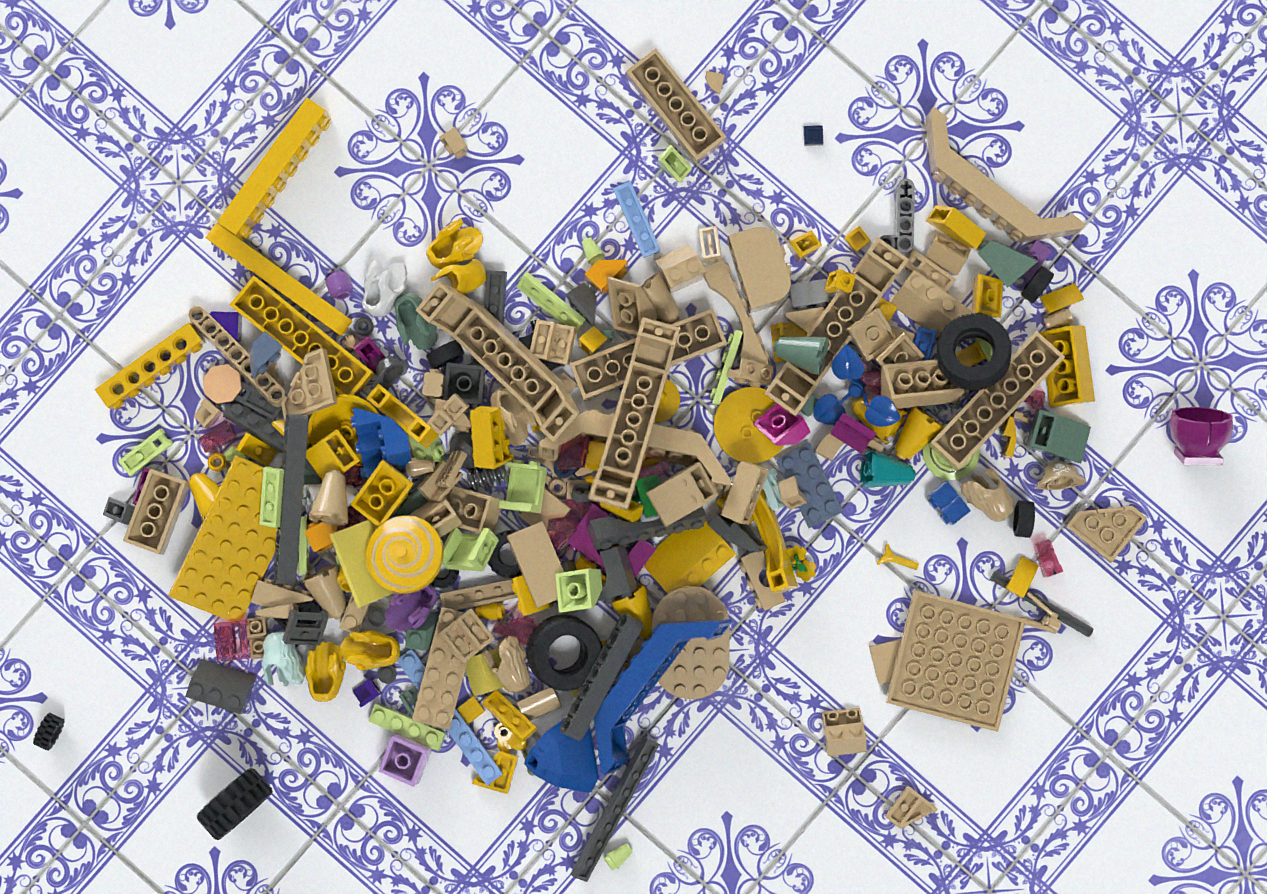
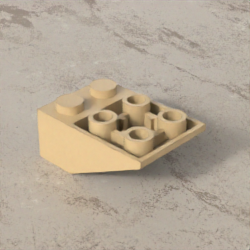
M700 462L685 467L646 493L665 527L719 496Z

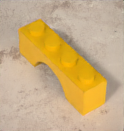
M377 384L367 396V400L427 449L439 435L424 420L380 384Z

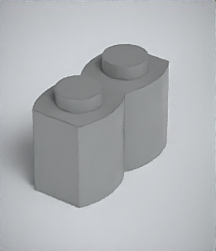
M827 279L791 284L789 291L792 309L801 311L807 310L810 306H816V308L827 307V304L831 302L830 293L824 291Z

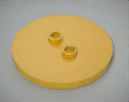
M746 387L738 389L729 394L716 411L714 417L716 440L721 449L736 461H747L753 464L765 462L777 455L785 446H776L753 425L759 417L776 404V402L764 394L766 390L763 388Z

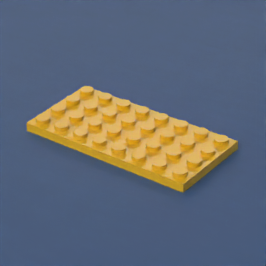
M235 455L168 593L170 598L240 625L251 603L257 581L262 580L276 548L277 528L259 525L263 466Z

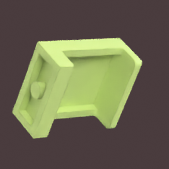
M521 460L505 463V466L510 467L506 501L499 500L498 508L541 514L547 468L540 466L539 462L529 461V465L524 464V461Z
M456 527L451 530L443 546L444 558L442 564L447 569L483 572L499 539L490 528H483L481 534H464Z

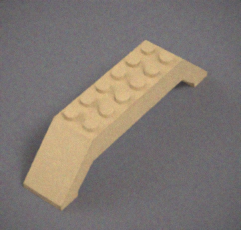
M935 107L930 110L925 118L932 178L937 183L946 185L948 187L947 190L951 194L959 195L967 206H973L977 209V213L981 217L990 219L995 228L1000 231L1003 229L1008 233V237L1012 241L1025 243L1075 235L1086 226L1082 220L1072 213L1066 217L1041 219L953 151L949 145L946 125L949 118Z
M877 237L851 273L856 276L852 292L848 294L839 290L805 336L826 337L829 339L822 373L815 375L787 361L764 394L796 416L830 369L835 356L852 339L847 328L873 310L909 259Z
M439 281L416 309L428 323H432L450 334L531 411L540 426V430L552 442H555L580 414L566 385L482 305L444 282Z
M642 317L599 469L590 491V500L625 510L628 509L661 401L680 327Z
M586 410L574 419L555 442H552L548 437L540 441L539 458L558 461L559 456L580 444L586 445L587 441L601 440L606 443L615 414L607 415L602 414L599 410ZM654 422L645 452L646 458L685 466L700 462L718 495L727 496L731 479L703 436L692 429L680 430L676 426L667 425L665 427Z

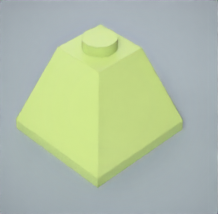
M582 569L555 574L559 613L595 607L602 591L601 569Z

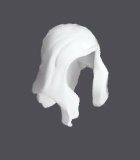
M373 261L367 269V275L363 282L365 294L362 305L368 314L384 317L392 311L396 298L406 289L405 282L408 273L404 264L395 262L388 266L385 272L374 277L378 263Z

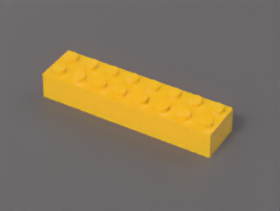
M308 97L305 99L217 222L242 241L251 236L254 225L262 221L263 213L267 207L270 208L274 204L275 196L278 192L281 193L285 189L286 181L289 177L295 175L299 163L306 160L309 155V149L319 142V136L322 131H326L329 128L331 117L325 109Z
M254 275L229 304L263 333L266 332L280 343L282 348L302 365L304 364L303 359L306 354L321 348L326 349L335 392L338 394L358 396L375 375V373Z

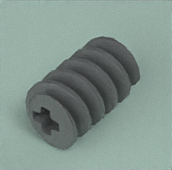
M504 464L495 469L481 468V471L474 467L473 473L469 468L466 470L470 490L473 487L475 491H478L479 485L486 489L487 483L490 487H493L494 481L501 485L502 479L506 484L509 482Z

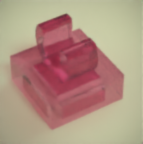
M1035 390V395H1029L1024 400V403L1033 405L1032 409L1034 411L1043 410L1046 393Z

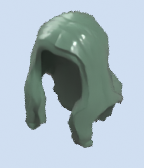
M411 292L399 296L394 303V308L396 311L397 331L402 339V343L409 346V340L411 339L413 345L418 350H430L438 340L437 326L428 323L416 311L423 301L422 298Z

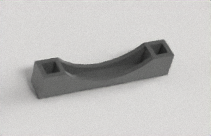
M702 506L666 527L660 518L647 522H626L607 516L590 520L588 534L595 550L608 549L611 546L626 545L634 541H645L648 538L663 537L667 534L681 533L689 529H699L704 526L707 515Z

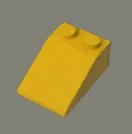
M383 459L350 505L379 527L393 517L414 483Z

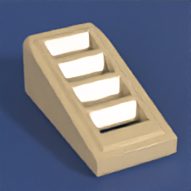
M291 603L259 609L255 613L261 617L288 619L290 610H298L299 612L297 604Z

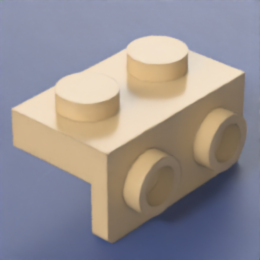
M741 359L739 370H728L727 377L734 379L735 383L745 384V382H748L750 387L760 388L761 385L771 384L774 367L748 359Z

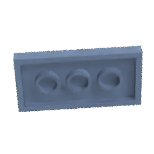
M810 443L775 459L784 479L795 476L799 490L806 496L807 503L798 506L808 529L843 512Z

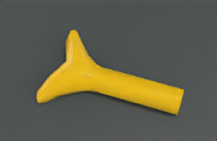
M888 543L885 545V554L877 561V565L894 562L917 570L919 566L917 562L894 555Z

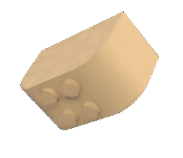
M754 227L728 235L727 244L749 314L780 304L789 292L791 286L790 274H792L789 262L786 263L784 259L786 255L784 245H780L776 234L766 227Z

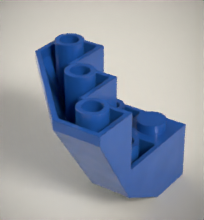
M354 408V416L350 417L352 428H356L358 442L355 443L357 454L361 453L363 468H360L361 479H366L367 482L383 459L400 472L411 461L407 434L389 417Z
M561 720L547 730L535 743L523 764L536 777L555 787L591 793L599 779L590 726L584 737L577 741L560 732L563 722Z

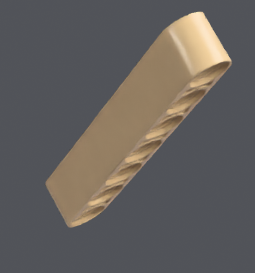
M201 306L192 307L188 313L192 325L271 405L281 407V401L286 396L284 389L267 372L263 375L259 374L255 379L251 376V373H247L246 369L250 367L249 353ZM197 314L203 315L200 320L194 319ZM210 327L216 328L213 333H207ZM222 341H229L228 345L220 346ZM235 354H242V357L240 359H233V356ZM262 380L269 381L266 386L259 385ZM275 393L282 394L279 399H273L272 396Z

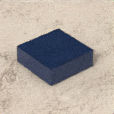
M823 125L804 126V146H823Z

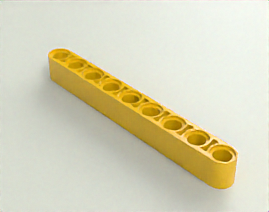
M218 223L213 226L205 237L341 337L353 322Z

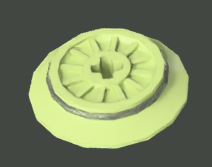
M929 444L923 448V459L927 468L935 476L945 480H959L968 476L976 468L980 458L979 448L956 471Z

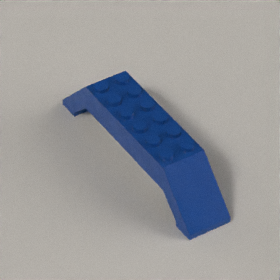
M730 619L679 621L659 624L652 631L653 636L651 639L646 640L642 644L641 652L630 660L629 663L631 665L629 668L620 673L618 676L619 681L616 685L613 684L610 687L607 697L603 700L594 717L600 770L603 775L619 770L630 755L627 753L625 724L690 639L705 637L707 640L722 637L732 624Z

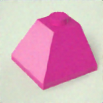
M777 403L753 423L776 446L798 444L811 433L803 417L799 414L796 416L792 415Z

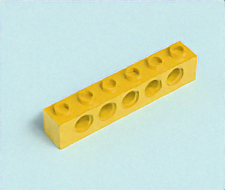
M188 322L94 390L107 408L119 409L125 404L124 401L126 399L136 397L140 393V389L153 385L157 377L160 375L165 376L172 370L171 367L185 362L188 355L192 352L193 354L199 352L203 348L202 345L206 342L196 328ZM185 340L187 346L185 349L180 350L179 343ZM166 352L171 353V358L168 361L163 359V355ZM150 363L155 364L153 372H148L147 368ZM138 374L140 379L137 383L133 384L132 377ZM123 385L124 391L118 395L116 389L118 386Z

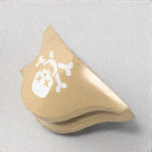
M1053 461L1047 465L1043 478L1037 483L1036 489H1067L1084 485L1086 480L1076 473L1074 465H1069L1063 461Z

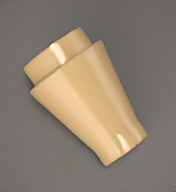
M1062 308L1043 319L1047 329L1070 326L1069 324L1073 323L1069 308Z
M411 458V461L406 465V473L412 477L435 472L434 460Z

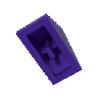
M217 311L209 313L238 343L241 342L242 315L240 313Z

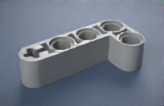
M908 178L900 180L895 188V235H883L880 237L881 240L888 241L890 246L902 255L908 254L914 247L915 185ZM906 185L908 191L906 192L905 197L902 198L904 196V189H902V186ZM900 204H907L909 211L901 210ZM906 222L909 225V230H902L900 223ZM900 241H906L909 244V248L902 249Z

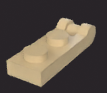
M912 249L909 252V261L904 268L910 272L913 270L917 271L947 293L956 279L916 250ZM915 260L920 262L918 267L913 265Z

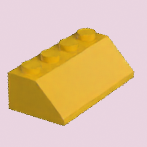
M1072 325L1040 332L1048 342L1065 356L1046 377L1050 407L1094 402L1095 396L1085 326Z

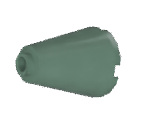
M780 337L778 341L775 340L773 352H776V356L815 375H820L825 364L824 357L827 355L829 339L826 337Z

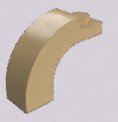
M828 433L819 442L814 452L828 461H832L839 448L845 443ZM874 437L869 442L867 448L881 453L885 446L881 445V440Z

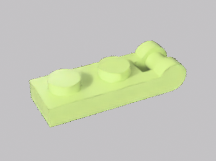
M162 428L118 461L129 476L132 477L174 444L171 439L165 436L166 433ZM158 439L162 443L159 447L154 443Z

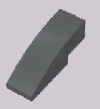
M722 512L717 513L707 524L725 540L746 550L761 552L768 548L747 524L734 522L722 516Z

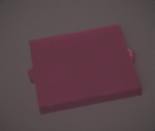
M590 437L572 438L562 444L561 451L558 454L557 470L585 467L587 454L589 453Z

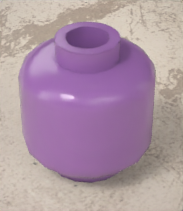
M333 271L326 279V286L332 298L343 300L351 295L353 285L346 272Z

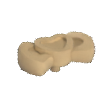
M272 362L266 372L283 387L285 381L279 378V373L276 372L277 364Z

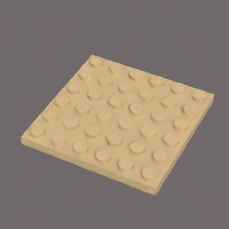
M913 590L885 703L998 732L1026 619Z

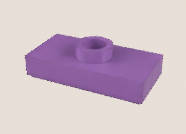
M1036 240L1026 254L1036 258L1038 262L1021 277L1029 282L1052 250Z

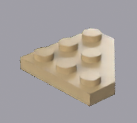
M321 348L305 355L303 359L304 364L300 372H297L294 376L288 395L284 396L281 401L284 421L286 414L309 415L338 404L326 349Z
M1133 506L1077 511L1065 527L1108 562L1112 563L1146 521L1147 517Z

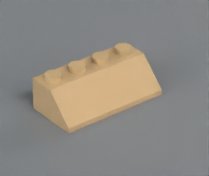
M915 270L912 271L890 302L898 307V311L919 326L937 331L936 338L938 339L940 333L950 321L957 319L959 316L961 317V315L974 313Z
M937 359L881 366V395L891 399L896 409L956 403L964 393V389L956 387V385H953L943 376Z
M150 468L123 542L164 555L188 493L189 481Z

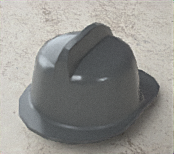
M389 354L381 360L376 367L377 379L372 386V390L377 384L388 390L398 378L406 373L409 368L408 361H400L394 354Z

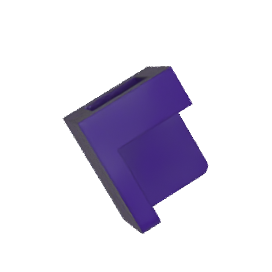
M369 678L353 690L354 695L360 702V707L365 706L382 694L372 678Z

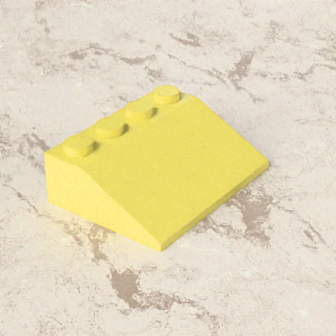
M370 520L330 534L357 608L394 594L375 582L367 568V545L372 534L378 528Z

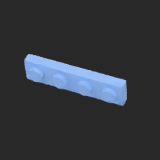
M631 181L613 188L643 259L660 252L661 249Z

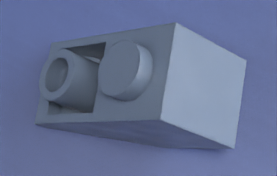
M266 332L252 343L249 352L251 376L254 379L259 374L263 375L268 370L269 365L272 362L275 364L281 357L282 345Z

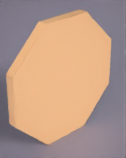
M229 364L212 366L203 378L204 394L216 404L232 402L242 390L240 373Z

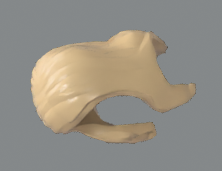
M507 388L496 389L490 398L491 407L501 408L506 426L504 430L505 437L509 438L513 446L525 443L529 433L527 424L537 426L535 416Z
M988 468L985 470L986 474L997 485V488L992 490L989 483L981 475L977 476L973 473L971 478L974 481H967V483H962L960 486L961 493L966 497L967 503L981 510L990 520L1001 522L1007 519L1013 513L1015 505L1014 500L1008 494L1006 483L995 470Z
M508 636L505 639L501 638L497 642L499 656L502 660L499 669H497L491 652L485 650L483 657L489 670L498 678L505 690L508 692L523 691L529 686L530 673L525 663L526 650L524 645L520 644L519 640L513 636Z

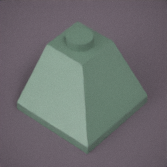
M430 611L426 621L420 627L407 629L405 649L430 651L440 612Z

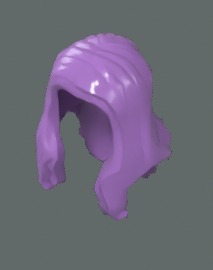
M429 584L413 593H396L389 601L390 606L386 609L384 615L386 626L397 632L420 627L436 604V590Z

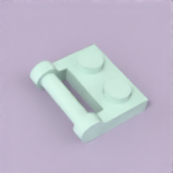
M776 469L768 471L762 487L767 496L766 502L772 511L785 506L781 502Z

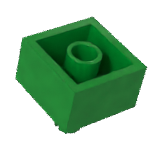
M658 474L637 480L636 487L638 493L631 498L632 501L643 505L645 519L659 516L646 494L660 484Z

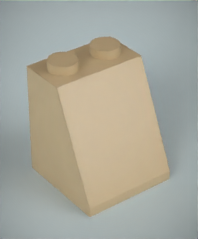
M689 244L654 259L671 294L705 278V268L698 254Z

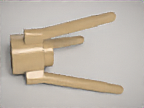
M1028 592L1027 596L1050 616H1044L1041 622L1022 616L1020 618L1026 619L1024 621L1025 625L1056 634L1061 626V620L1057 619L1058 614L1052 612Z

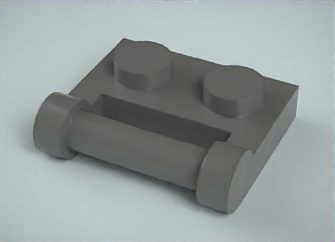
M290 610L288 613L289 620L282 641L285 644L321 645L329 618L328 612L310 613ZM314 620L318 621V624H297V621Z

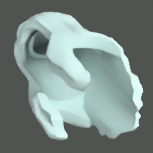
M285 631L270 633L263 642L264 656L261 664L264 680L268 686L274 685L270 667L272 664L277 666L279 682H283V687L288 686L289 682L292 685H301L305 679V664L302 662L295 644H285L282 641Z

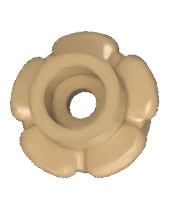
M354 334L345 336V345L350 351L354 350V347L360 343Z

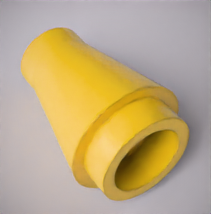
M494 602L483 606H476L475 614L479 618L499 621L504 619L505 616L504 604Z

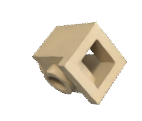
M455 127L439 136L442 144L446 142L444 147L450 155L453 153L457 159H460L467 154L466 151L469 149Z

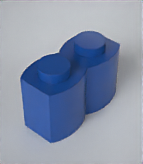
M945 481L927 495L929 498L927 502L934 510L937 508L940 511V518L946 525L948 523L951 526L971 511L948 481Z

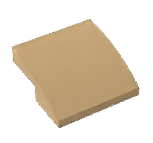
M537 319L530 351L539 360L569 365L577 328Z
M471 608L438 634L461 664H464L495 639Z

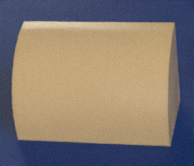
M550 687L517 702L521 713L529 721L562 707L556 691Z

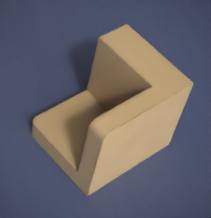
M204 398L200 403L202 407L196 412L194 418L204 428L209 429L223 411L209 399Z
M795 476L778 482L781 502L790 510L807 503L806 496L798 488Z

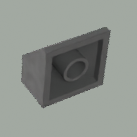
M583 282L569 291L566 296L573 307L593 327L596 321L597 296L595 294L597 291L591 284L586 285Z

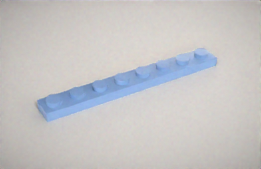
M410 649L397 662L419 691L426 666L414 649ZM455 707L450 730L447 731L485 784L489 785L500 777L503 772Z

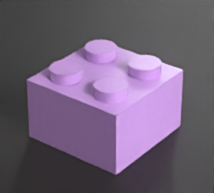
M396 733L390 739L378 772L414 787L421 780L432 748Z

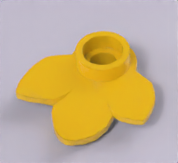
M501 722L496 724L494 735L498 739L497 746L500 751L509 753L512 748L524 750L528 747L527 740L522 743ZM506 729L507 733L501 734L500 731Z

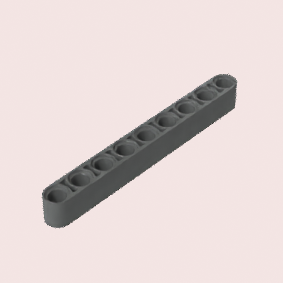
M286 414L281 467L284 470L280 527H277L275 584H295L297 577L308 433V416L305 414Z

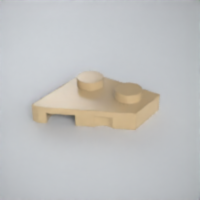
M907 785L884 817L902 829L910 823L916 822L932 812H936L938 808Z

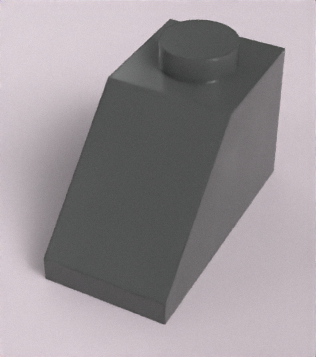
M109 497L103 515L117 522L129 525L136 506Z

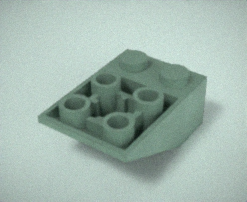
M1039 409L1035 411L1025 448L1081 464L1091 426Z

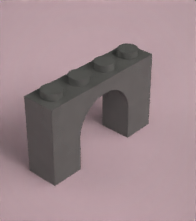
M625 545L601 551L600 554L606 570V583L595 606L601 600H604V603L614 601L615 596L621 595V598L633 595L632 591L638 589ZM574 559L561 563L564 572L577 570Z

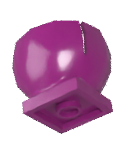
M1183 407L1173 410L1170 417L1171 437L1177 445L1175 446L1174 454L1183 465H1223V457L1220 455V451L1231 439L1233 415L1226 411L1223 412L1222 410L1204 407Z

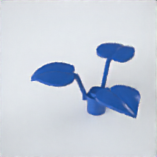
M845 345L833 359L831 368L837 378L841 380L848 379L851 382L848 392L840 401H838L834 394H826L819 398L813 410L814 419L827 425H835L841 414H846L845 408L841 404L849 396L860 397L863 395L865 406L868 407L865 412V418L870 424L885 427L899 421L901 416L893 401L888 397L882 395L875 396L871 399L870 404L868 403L867 392L865 391L866 383L861 379L864 373L863 362L851 347Z

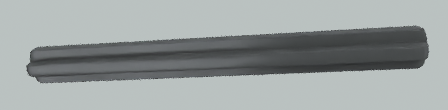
M994 571L990 578L991 581L1003 588H1006L1010 580L997 571ZM1027 590L1024 598H1022L1044 611L1027 596L1029 592L1052 612L1058 614L1057 619L1061 620L1064 624L1086 637H1090L1094 629L1029 590Z

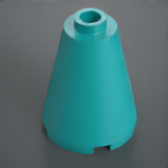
M867 450L865 452L866 462H862L860 468V482L864 483L862 487L874 488L909 485L915 480L916 472L913 470V466L875 450Z

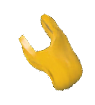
M459 218L440 230L436 239L426 250L427 259L437 269L456 265L462 261H469L474 258L475 253L482 247L483 234L479 232L478 228H473L472 226L459 230L458 228L463 225V220Z
M474 258L467 265L446 266L430 279L433 282L446 276L451 281L452 288L463 295H467L484 284L486 281V270L481 261Z
M364 630L360 633L352 632L349 637L344 638L340 645V655L343 659L363 671L392 665L400 657L399 642L394 637L375 630Z
M331 641L322 642L321 645L316 646L314 651L309 650L307 653L308 657L304 672L308 682L309 693L317 702H329L337 697L346 670V662L343 661L340 655L339 646Z

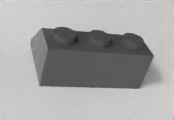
M201 659L191 677L185 697L237 714H243L246 711L257 676Z

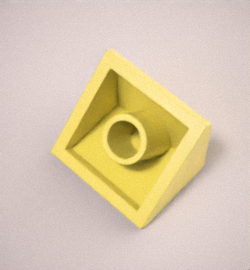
M499 648L488 652H491L497 669H499L502 660L499 656ZM483 653L472 656L467 661L465 670L473 696L503 688L502 683L489 670Z

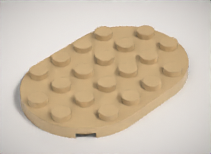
M683 586L671 590L658 602L653 613L652 631L659 624L679 621L729 619V614L724 603L713 592L698 586ZM730 626L722 637L711 640H707L705 637L691 638L660 678L659 684L670 694L690 700L707 697L718 690L724 683L729 670Z

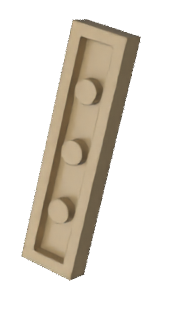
M512 579L440 593L442 607L452 610L518 598V596L512 590Z

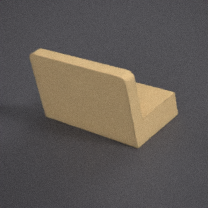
M937 232L925 257L937 266L958 275L967 261L971 249Z
M442 460L435 466V472H430L417 487L430 502H441L463 476L461 472H458L450 488L436 485L435 483L446 464Z

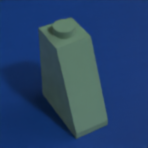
M986 240L979 246L980 251L977 253L1007 288L1038 262L1036 258L996 240L990 242Z

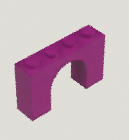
M594 502L566 542L569 543L568 546L576 552L579 550L585 554L584 558L591 563L595 561L599 564V568L606 573L599 549H594L588 534V526L590 520L607 517L610 512ZM648 539L637 541L627 553L635 578L657 549V546Z

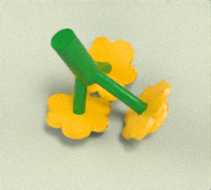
M798 545L788 548L787 552L792 564H795L792 567L793 571H798L796 576L804 582H808L811 577H815L816 564L805 559L806 548H800Z

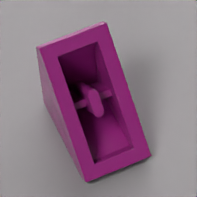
M368 336L354 347L358 355L376 373L378 363L386 356L374 341Z

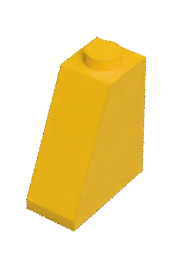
M935 205L926 220L928 224L971 249H977L983 243V238L987 234L954 207Z

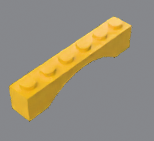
M762 489L752 516L762 541L768 546L765 550L766 575L771 592L783 593L798 587L775 510L772 511L771 507L768 506L766 502L767 496L764 489Z

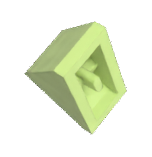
M672 145L658 159V165L679 183L692 170L690 165Z

